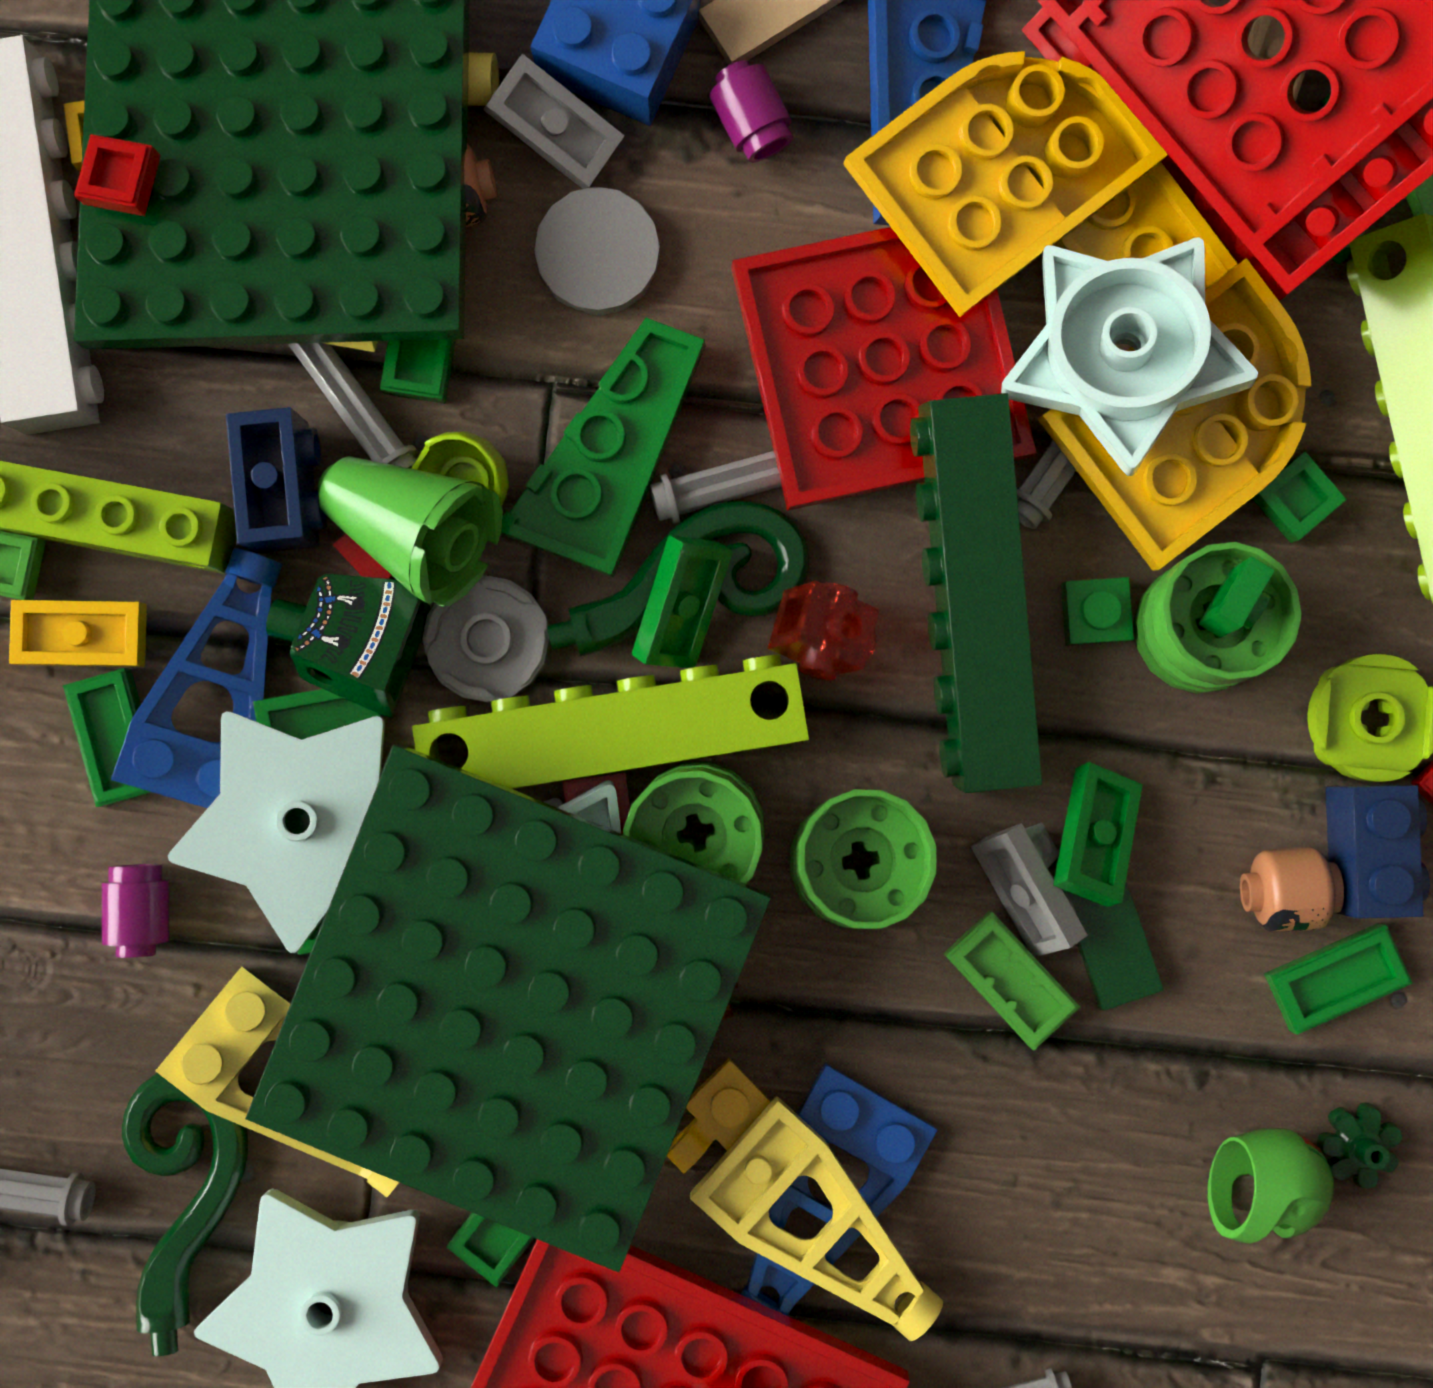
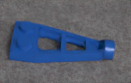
M233 548L225 570L227 575L132 717L111 780L204 808H208L220 795L221 741L210 742L179 732L172 724V712L191 685L200 681H210L223 686L229 691L233 700V713L256 721L253 701L263 700L268 644L266 622L270 610L272 589H275L283 566L281 563L252 552ZM237 578L260 585L261 588L255 593H245L239 589ZM223 621L242 625L249 634L244 667L236 675L206 667L201 661V653L214 627Z
M826 1062L796 1112L827 1143L835 1144L867 1164L869 1175L866 1182L860 1187L859 1192L876 1217L907 1186L938 1131L934 1125ZM808 1176L797 1177L769 1209L771 1221L784 1229L791 1211L797 1207H801L826 1223L829 1222L833 1214L832 1205L811 1194L808 1187ZM848 1228L825 1254L826 1260L833 1265L861 1233L855 1228ZM755 1253L747 1285H745L740 1295L788 1316L793 1306L814 1283ZM771 1286L775 1288L779 1293L778 1301L760 1291L761 1287Z

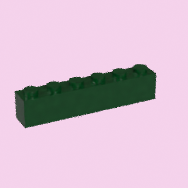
M1008 393L930 400L918 406L919 417L911 419L910 438L914 456H923L925 482L917 484L916 504L920 521L929 522L931 547L923 548L922 569L926 586H934L937 612H929L928 634L932 650H940L942 676L934 677V699L938 714H946L948 739L940 740L939 744L942 773L945 778L952 777V785L964 793L1042 785Z

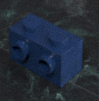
M291 407L227 413L226 425L237 543L256 553L320 547L319 529H326L327 516L320 509L318 491H315L313 466H320L322 459L320 439L316 428H309V423Z
M1418 785L1325 786L1328 862L1337 864L1344 887L1343 907L1336 914L1358 919L1424 917L1423 901L1429 895L1430 878L1425 864L1421 862L1420 836H1423L1426 831L1427 811L1424 802L1418 796Z

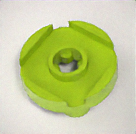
M1372 654L1351 658L1336 667H1331L1324 671L1312 693L1308 706V729L1314 743V752L1317 758L1325 765L1335 768L1342 775L1360 781L1386 782L1401 779L1410 774L1411 772L1408 771L1417 767L1422 759H1428L1433 753V686H1427L1423 677L1415 672L1419 669L1409 661L1386 654ZM1371 700L1378 702L1379 712L1389 715L1388 726L1377 727L1375 736L1369 734L1367 725L1361 723V712L1368 710Z

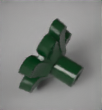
M1367 1102L1360 1103L1357 1107L1356 1118L1344 1107H1338L1329 1113L1328 1121L1337 1131L1336 1133H1321L1317 1138V1147L1320 1148L1322 1153L1334 1156L1327 1161L1334 1179L1341 1181L1353 1174L1356 1186L1370 1189L1378 1183V1170L1393 1172L1397 1168L1399 1159L1390 1148L1397 1146L1402 1141V1133L1393 1122L1381 1124L1380 1111L1373 1104Z

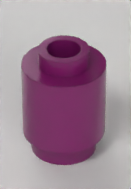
M741 60L727 66L716 75L715 81L717 85L711 90L709 98L737 152H744L748 161L755 163L775 155L791 143L793 135L788 127L792 119L763 64L750 66L747 60Z
M162 864L108 866V882L101 883L102 945L116 946V957L119 958L156 955V944L169 942V880H162Z

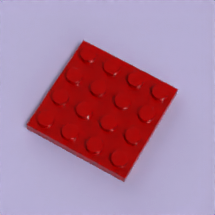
M891 227L732 261V274L770 438L776 456L777 468L780 473L787 511L925 481L923 456H914L910 438V423L912 418L919 417L918 406L930 400L1001 394L1002 382L1015 366L998 290L996 289L959 317ZM1009 400L1014 461L1031 458L1036 453L1025 403Z

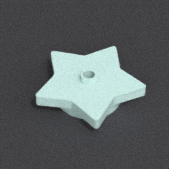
M1200 237L1193 238L1145 258H1121L1110 261L1048 245L1044 248L1042 260L1046 326L1003 380L1001 394L1008 393L1009 400L1079 415L1120 469L1127 476H1133L1176 411L1249 389L1253 386L1258 371L1209 318L1205 305L1204 240ZM1127 344L1132 346L1135 351H1124L1116 346Z
M228 711L224 712L221 717L220 795L168 854L169 861L247 886L285 948L290 953H296L303 947L327 913L380 779L385 721L379 716L371 717L301 740ZM301 808L308 813L310 824L305 832L294 834L286 828L285 816L291 809Z
M272 1188L268 1190L260 1200L251 1275L198 1325L194 1331L195 1337L265 1369L274 1388H356L361 1383L436 1373L443 1361V1356L408 1294V1279L420 1213L417 1210H407L355 1222L331 1220L277 1189ZM322 1302L327 1304L331 1308L333 1315L322 1312L316 1303Z

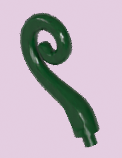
M730 501L706 507L690 515L673 528L652 550L632 579L620 591L602 599L570 607L568 609L571 620L548 625L547 631L552 650L577 645L581 657L615 646L638 631L669 534L713 541L724 536L745 533L762 537L771 545L777 559L776 574L766 587L756 591L746 590L741 587L736 577L737 571L750 561L752 557L751 548L747 544L740 542L726 546L733 550L718 601L734 614L748 617L773 614L786 607L797 597L805 584L809 570V550L806 539L792 520L778 509L765 504L751 501Z
M158 1073L138 1087L131 1096L124 1112L122 1139L132 1162L148 1173L160 1176H176L189 1170L199 1161L204 1148V1132L200 1125L196 1123L186 1124L179 1131L176 1144L168 1148L160 1146L152 1136L151 1123L153 1117L161 1107L171 1102H191L199 1107L210 1123L214 1145L212 1164L205 1182L152 1250L141 1274L137 1289V1331L140 1333H150L152 1356H166L179 1351L177 1329L190 1324L189 1276L191 1266L199 1251L224 1218L236 1196L246 1168L248 1133L246 1127L206 1111Z

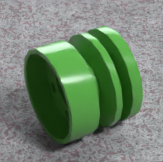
M1238 542L1207 545L1154 579L1139 599L1133 626L1137 650L1149 670L1170 687L1199 694L1222 691L1239 682L1256 677L1279 664L1296 642L1302 614L1298 590L1282 564L1262 549ZM1252 556L1275 570L1264 589L1265 592L1271 595L1270 601L1260 618L1251 628L1248 629L1242 626L1222 638L1209 630H1199L1196 620L1202 619L1230 569Z
M710 761L682 762L659 773L633 802L623 828V834L747 884L755 873L763 849L765 838L764 813L752 786L734 770ZM691 814H698L701 823H712L714 826L709 831L705 844H698L694 835L684 836L682 830L686 828L690 821Z
M854 789L819 805L799 825L790 846L789 874L799 899L818 918L843 928L882 929L908 918L926 900L936 876V844L926 820L906 800L883 790ZM851 844H857L859 853H870L872 857V865L863 868V879L858 880L855 870H844L842 866V858L850 855L852 852Z

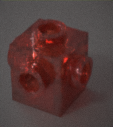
M813 581L786 589L783 592L767 649L799 662L798 669L805 675L821 680H835L839 674L864 669L865 663L871 657L876 646L877 637L874 630L880 609L858 600L859 594L857 591L837 583L822 584L818 581Z

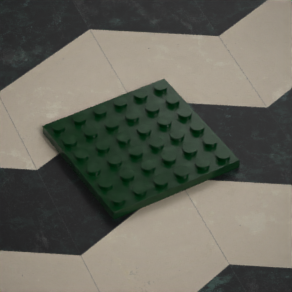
M89 0L82 164L90 134L152 145L161 157L145 216L87 206L80 202L74 342L84 349L464 339L466 256L464 162L468 130L470 0Z
M394 744L245 1119L619 1273L771 899V894L402 744Z

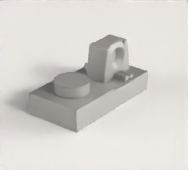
M521 54L483 108L486 113L582 189L590 187L625 136L524 54Z
M1042 822L1024 828L1021 823L988 835L970 846L1029 952L1034 957L1071 948L1088 936L1076 915L1075 907L1070 898L1064 894L1062 889L1053 886L1054 879L1047 868L1058 858L1059 850L1056 849Z

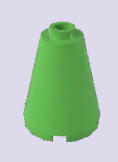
M349 456L330 465L323 472L318 483L319 505L322 512L417 599L430 605L434 602L442 607L451 606L466 596L481 579L489 565L479 560L487 541L497 545L501 535L503 510L499 496L479 482Z

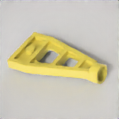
M241 966L155 1071L206 1111L368 1179L367 1183L385 1197H388L399 1182L245 1119L254 1097L247 1095L241 1090L238 1083L239 1074L264 1043L276 1041L290 1003Z
M778 1096L770 1102L690 1192V1199L739 1244L894 1326L909 1341H914L921 1337L932 1326L941 1312L943 1300L915 1276L825 1139ZM799 1176L813 1178L829 1199L833 1210L832 1218L815 1237L809 1239L799 1238L776 1226L769 1217L771 1206ZM848 1228L857 1229L879 1255L878 1264L861 1281L850 1278L830 1264L825 1258V1254ZM904 1293L895 1304L897 1297Z

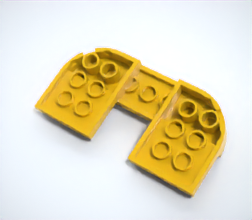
M1025 51L993 55L978 60L947 78L847 155L843 165L959 317L1043 254L1044 248L1048 245H1055L1056 247L1110 261L1121 258H1145L1193 238L1200 237L1204 240L1205 305L1209 318L1258 371L1253 386L1240 392L1176 411L1133 476H1127L1120 469L1079 415L1050 409L1038 418V421L1153 571L1160 570L1262 491L1287 465L1302 438L1306 423H1302L1305 407V392L1307 388L1311 387L1308 356L1302 338L1285 308L1247 258L1240 263L1235 261L1161 163L1168 155L1100 74L1077 61L1061 57L1059 62L1043 58L1025 57ZM1131 346L1126 351H1135V349Z

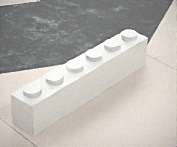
M23 35L0 38L1 423L25 435L100 423L97 403H102L104 400V388L98 369L95 365H91L89 349H84L74 342L78 244L72 238L70 219L76 218L77 206L72 188L68 181L64 180L61 158L67 157L68 146L63 127L59 120L54 117L52 97H56L59 94L58 80L50 59L42 57Z

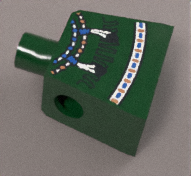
M325 574L318 578L307 606L276 599L271 605L267 616L266 632L269 636L292 642L290 655L299 677L381 715L393 718L424 634L430 606L428 603L417 599L395 579Z

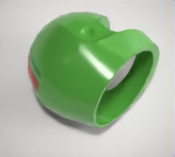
M1261 1128L1228 1138L1220 1145L1214 1156L1208 1179V1205L1216 1230L1223 1237L1247 1244L1260 1241L1272 1230L1282 1238H1292L1308 1232L1325 1217L1334 1196L1332 1171L1320 1148L1299 1133L1285 1128ZM1249 1174L1254 1177V1196L1250 1213L1246 1221L1241 1225L1233 1212L1232 1187L1236 1178Z

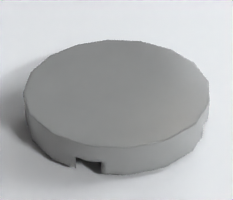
M596 186L570 192L550 207L538 226L534 249L541 279L554 298L567 307L570 306L575 310L584 311L585 314L597 316L624 311L643 298L656 275L660 258V245L655 224L642 205L620 190Z
M487 575L482 576L470 592L453 605L442 607L435 603L427 614L422 638L429 665L441 684L463 698L488 703L498 699L514 697L531 686L545 667L550 648L547 616L533 595L511 580Z

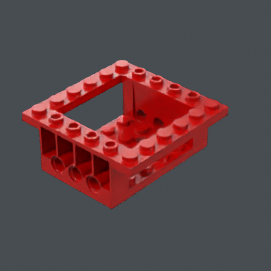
M1037 0L1042 6L1041 10L1022 29V32L1045 59L1059 62L1061 57H1065L1091 68L1103 77L1168 155L1161 163L1235 261L1240 263L1247 258L1278 301L1282 300L1433 174V0H1231L1223 6L1214 5L1208 0ZM1264 15L1276 18L1282 24L1285 32V40L1281 50L1271 59H1263L1256 56L1248 45L1250 27L1258 18ZM1310 69L1318 70L1325 74L1331 84V96L1324 108L1316 112L1303 110L1296 104L1293 97V86L1296 79L1301 73Z

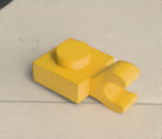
M728 1058L691 1095L686 1109L695 1119L673 1139L667 1157L684 1174L702 1157L715 1139L728 1150L770 1104L771 1100Z

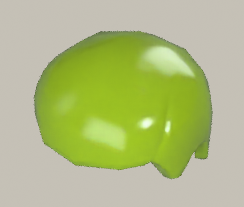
M469 431L445 432L427 440L424 449L411 468L479 482L499 496L501 506L506 499L509 488L506 460L491 441Z

